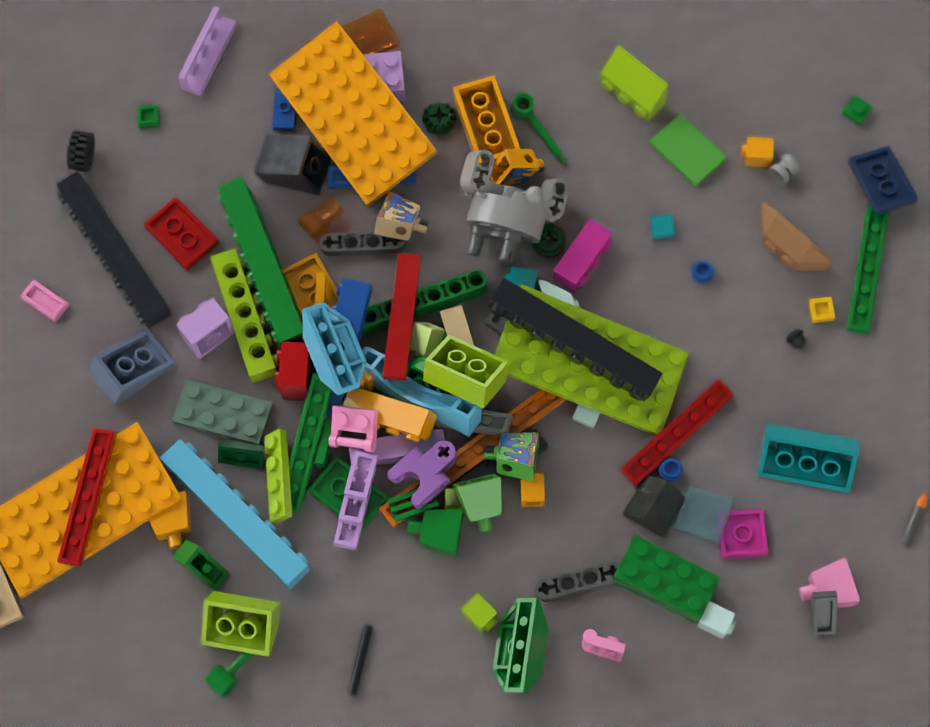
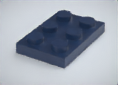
M890 146L849 158L848 164L876 216L917 203L918 196Z

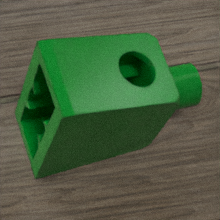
M425 510L423 521L409 520L407 533L420 535V547L456 558L463 521V510Z

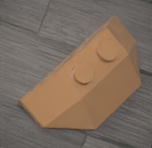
M766 201L762 204L760 211L761 242L768 252L775 253L784 266L791 267L794 271H827L830 268L833 260L830 256L825 254L822 249Z

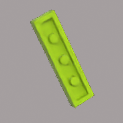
M278 429L264 436L270 522L275 524L292 517L287 431L283 429Z

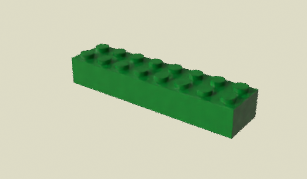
M242 176L218 186L220 195L217 198L221 207L226 212V221L234 232L232 234L234 241L240 247L242 261L250 271L247 272L251 283L256 287L257 291L255 293L259 303L265 309L263 314L267 323L273 329L271 334L275 343L279 345L280 349L282 342L305 343L303 339V317L286 274L282 272V264L251 189Z

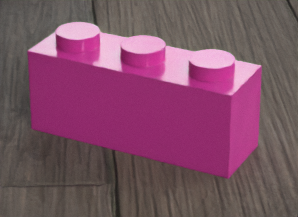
M589 219L554 268L553 279L573 292H576L579 286L583 288L589 279L587 275L591 269L596 270L600 264V257L603 252L607 253L612 247L613 232Z

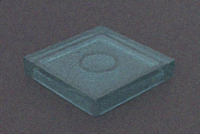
M690 486L674 529L719 543L735 500L731 497Z

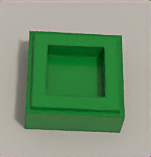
M158 104L136 106L139 129L161 127Z

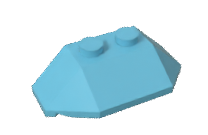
M325 302L304 308L303 339L320 380L337 395L358 389L367 361L349 319L330 308Z

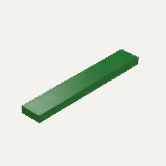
M871 206L866 207L846 331L868 335L870 331L889 212L876 216Z
M315 373L312 374L289 460L292 512L301 513L333 393L320 380L318 374Z

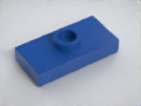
M275 88L272 129L273 131H295L296 110L281 90Z

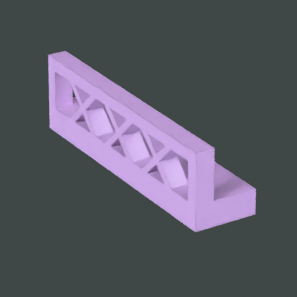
M213 7L178 76L182 90L202 96L237 26L236 21L222 16L219 7Z

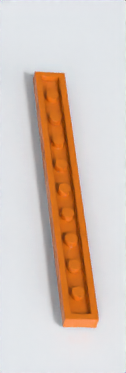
M540 389L508 413L513 416L509 433H523L565 402L566 399ZM479 434L457 450L455 465L445 473L450 479L447 487L456 483L461 477L487 460L484 459L485 446H499L500 437ZM415 481L396 496L418 489L420 481ZM411 499L401 501L400 503L394 504V506L411 501ZM388 502L379 508V511L393 529L404 521L395 523ZM412 506L403 509L401 511H398L397 515L414 510L416 508Z

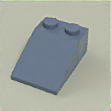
M147 329L94 356L88 372L116 405L136 394L172 367L175 362Z

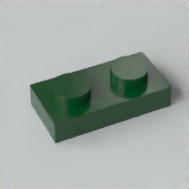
M219 440L218 463L263 469L265 465V445Z

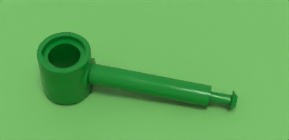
M526 92L518 93L513 99L511 107L512 116L519 121L528 120L555 157L558 156L562 161L560 164H565L567 158L565 159L561 154L562 150L533 114L534 98ZM525 104L528 108L520 109L518 105Z
M242 652L228 668L221 664L217 665L207 675L204 682L221 698H224L238 683V679L234 674L254 654Z

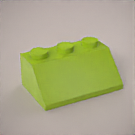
M618 45L600 73L601 86L606 91H611L615 94L622 104L630 106L638 117H644L647 121H650L665 106L669 84Z
M213 591L204 599L201 645L269 657L279 628L281 602Z

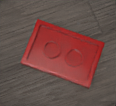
M174 197L143 224V227L186 271L190 270L220 244L219 239L177 197Z

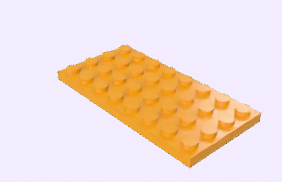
M337 21L269 73V76L368 207L438 153Z
M138 422L122 430L116 436L84 560L146 523L150 517L183 499ZM86 453L0 506V561L19 597L22 599L75 567L60 564L57 562Z

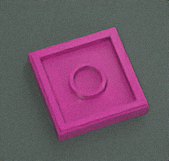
M764 509L717 511L721 559L769 555Z

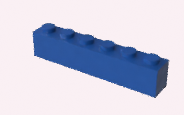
M344 278L343 283L340 282L338 285L337 296H339L337 305L334 304L333 309L349 319L360 344L373 285ZM333 391L327 416H332V406L343 405L347 393L337 395Z

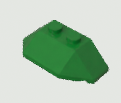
M517 598L514 601V605L507 611L499 623L492 670L504 693L526 694L543 674L549 627L539 598Z

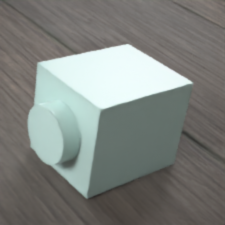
M709 601L697 627L723 639L726 633L731 635L736 622L733 621L735 613Z

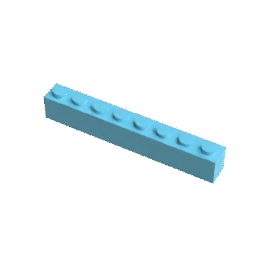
M179 439L160 457L162 463L291 590L310 571L307 565L309 562L301 552L296 554L291 549L293 545L286 537L282 536L280 538L274 532L277 529L268 520L263 522L258 517L261 513L252 504L247 506L242 501L245 499L244 496L236 488L232 491L227 486L228 480L221 473L216 475L211 470L213 468L211 463L205 457L200 459L196 455L198 451L191 443L187 442L185 444Z

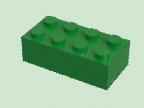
M634 534L611 581L697 624L703 616L720 580V576Z

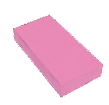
M34 279L20 295L23 301L54 322H57L70 306L68 302Z

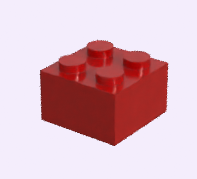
M282 342L281 349L277 350V363H279V371L275 372L277 391L281 393L283 400L305 401L312 378L313 361L305 343Z

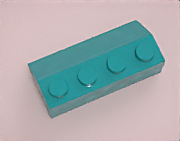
M766 423L757 476L850 493L859 456V440Z

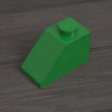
M187 539L172 556L185 570L214 591L230 573L200 546Z

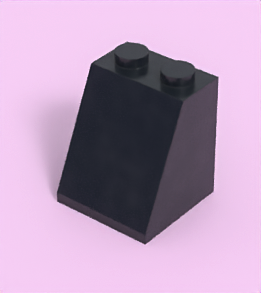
M267 134L254 174L265 184L312 195H320L331 157L310 135Z

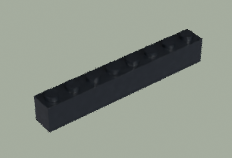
M76 171L56 183L55 185L59 191L56 193V196L62 205L67 203L70 209L66 211L73 222L78 220L80 223L78 229L82 236L90 238L91 243L89 246L95 255L100 254L103 258L100 263L105 271L109 272L111 270L114 277L111 278L118 290L122 288L126 293L122 296L128 306L134 305L137 310L134 312V315L140 324L145 322L150 329L171 316L172 314L167 304L80 173Z
M503 278L486 305L495 316L506 318L515 328L526 330L535 340L546 342L555 352L566 354L575 364L586 366L592 374L606 378L612 386L626 390L636 400L645 401L648 399L663 374L506 278Z

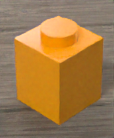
M747 137L746 144L741 145V158H744V166L770 168L773 161L774 138Z
M535 471L533 481L521 479V507L545 506L544 473Z

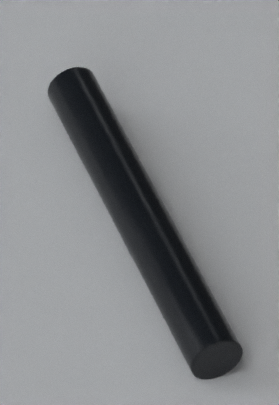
M370 625L363 626L347 693L349 696L357 697L373 629Z

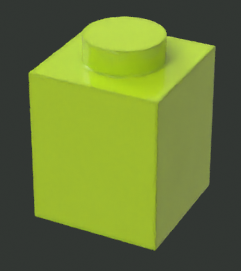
M478 593L461 608V614L481 634L485 630L489 632L498 622L496 620L498 612Z

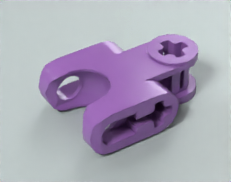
M445 440L437 442L426 453L419 446L415 447L389 470L387 478L395 484L409 477L418 479L420 486L412 495L411 501L416 509H420L450 483V479L445 473L457 461L455 447L452 443ZM442 452L445 453V454L448 453L449 456H448L447 458H446L445 456H442V457H441L440 454H441Z

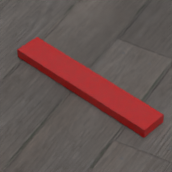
M398 254L382 375L385 380L406 381L421 255Z
M720 378L717 379L660 433L619 469L620 472L634 487L637 486L724 406L734 394Z
M96 427L92 429L57 562L60 564L82 568L117 436L116 431Z

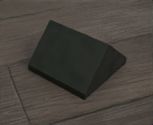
M646 476L622 515L663 538L686 498L668 480Z

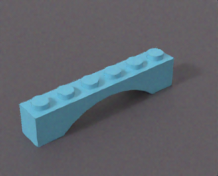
M365 346L362 350L367 361L365 370L374 375L373 388L396 400L432 411L437 415V421L467 436H470L480 424L481 407L458 396L431 390L408 376L406 381L385 380L382 376L385 355L368 346Z

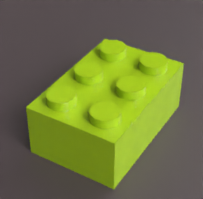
M448 334L426 358L423 381L484 408L506 383L509 361Z

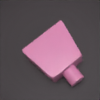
M842 558L812 572L808 577L810 585L799 588V594L803 602L812 600V592L836 591L837 608L856 606L860 601L846 558Z

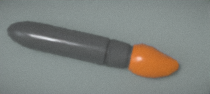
M923 493L916 501V506L902 536L903 545L910 542L923 509L927 505L928 496L926 493Z

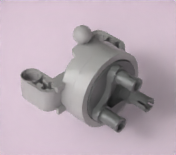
M488 150L472 151L466 157L460 179V186L465 191L463 196L472 199L466 223L471 226V238L466 254L480 257L484 238H492L503 243L499 265L511 268L521 243H539L545 221L552 223L562 217L570 187L568 182L562 178L547 179L543 182L541 188L532 186L527 191L489 181L494 165L493 154ZM479 156H480L481 159H482L481 165L479 164V161H478Z

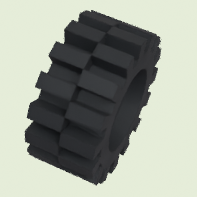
M74 130L70 135L69 145H67V167L70 170L88 172L94 160L95 137L93 133Z

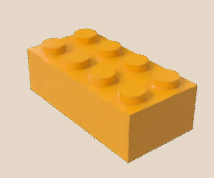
M495 75L453 87L454 102L471 152L488 150L493 154L495 162L505 149H520ZM479 156L478 161H479V164L481 165L482 159H481V157Z

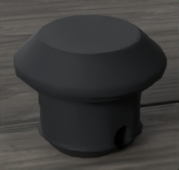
M801 329L792 331L787 335L786 342H791L796 349L801 348L806 343L802 335L804 331Z

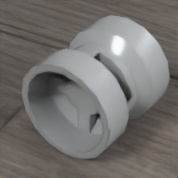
M784 154L779 159L778 164H773L769 168V173L777 183L784 185L789 181L791 175H795L800 170V165L791 155Z

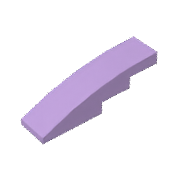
M443 429L432 430L428 442L420 439L417 443L405 438V434H399V436L391 435L377 438L374 452H366L364 449L348 447L351 465L355 451L378 455L377 465L394 464L418 446L426 453L437 442L445 440Z
M355 451L344 491L339 523L333 545L336 547L357 550L378 455Z

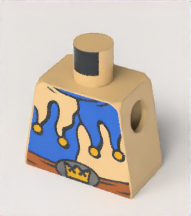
M388 192L377 216L374 234L407 241L410 240L414 230L426 234L430 221L418 218L421 208L418 204Z

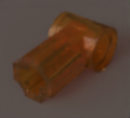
M331 197L314 211L308 210L299 218L298 224L312 239H316L326 231L330 223L344 213V209L336 198Z

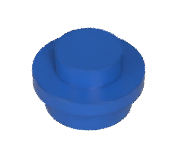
M706 261L696 262L691 269L693 279L699 283L710 281L714 274L712 265Z
M669 458L660 464L659 473L663 479L673 482L682 475V465L676 459Z

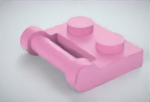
M338 405L332 406L329 446L334 448L345 446L364 449L366 452H374L377 443L378 410ZM341 432L367 433L366 440L341 437Z
M587 629L583 633L581 647L587 653L621 662L626 644L621 643L622 640L613 636L603 638L597 636L595 630Z

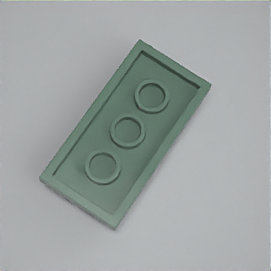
M186 379L172 422L240 442L261 445L274 404L264 399Z

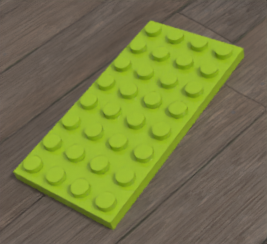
M521 284L519 287L663 374L648 399L645 401L636 400L626 390L612 386L606 378L592 374L586 366L575 364L566 354L555 352L550 348L549 344L544 341L535 340L530 336L529 332L524 329L515 328L507 320L494 354L509 361L507 376L656 436L664 429L689 352Z

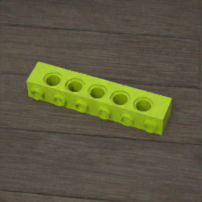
M236 248L210 256L252 384L274 377L279 363H277L276 353L271 355L269 347L273 346L269 333L264 334L262 328L266 326L263 314L258 315L256 307L260 306L256 293L251 295L249 289L253 287V284L248 274L245 275L243 268L247 266L244 265L241 256H238ZM233 272L238 273L235 278H228L229 274ZM238 292L245 293L241 298L234 297ZM244 312H251L249 317H241ZM250 332H258L254 338L247 337ZM259 351L265 353L264 356L261 358L254 357V355Z

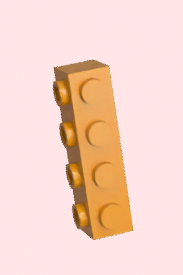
M360 388L347 392L342 405L378 410L377 430L383 427L386 428L387 433L399 436L402 433L406 435L405 438L417 443L420 439L428 442L437 419V415L428 409Z

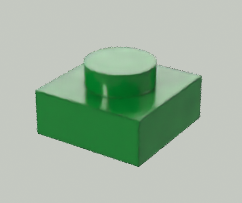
M854 95L843 109L841 115L860 126L872 111L873 106Z

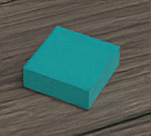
M672 214L650 216L652 239L673 238L675 236Z

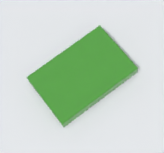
M681 114L649 141V145L695 188L727 159V156Z

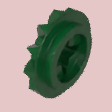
M438 101L435 104L430 103L429 107L424 109L422 121L424 127L429 132L445 134L455 127L457 115L455 109L448 102L445 104ZM438 111L444 116L441 124H439L437 118H433L437 117Z
M545 223L540 242L531 243L532 249L538 255H543L547 258L554 255L557 256L564 250L566 245L565 232L558 225ZM548 233H550L551 240L555 241L551 242L549 248H547L546 242L542 241L546 240Z

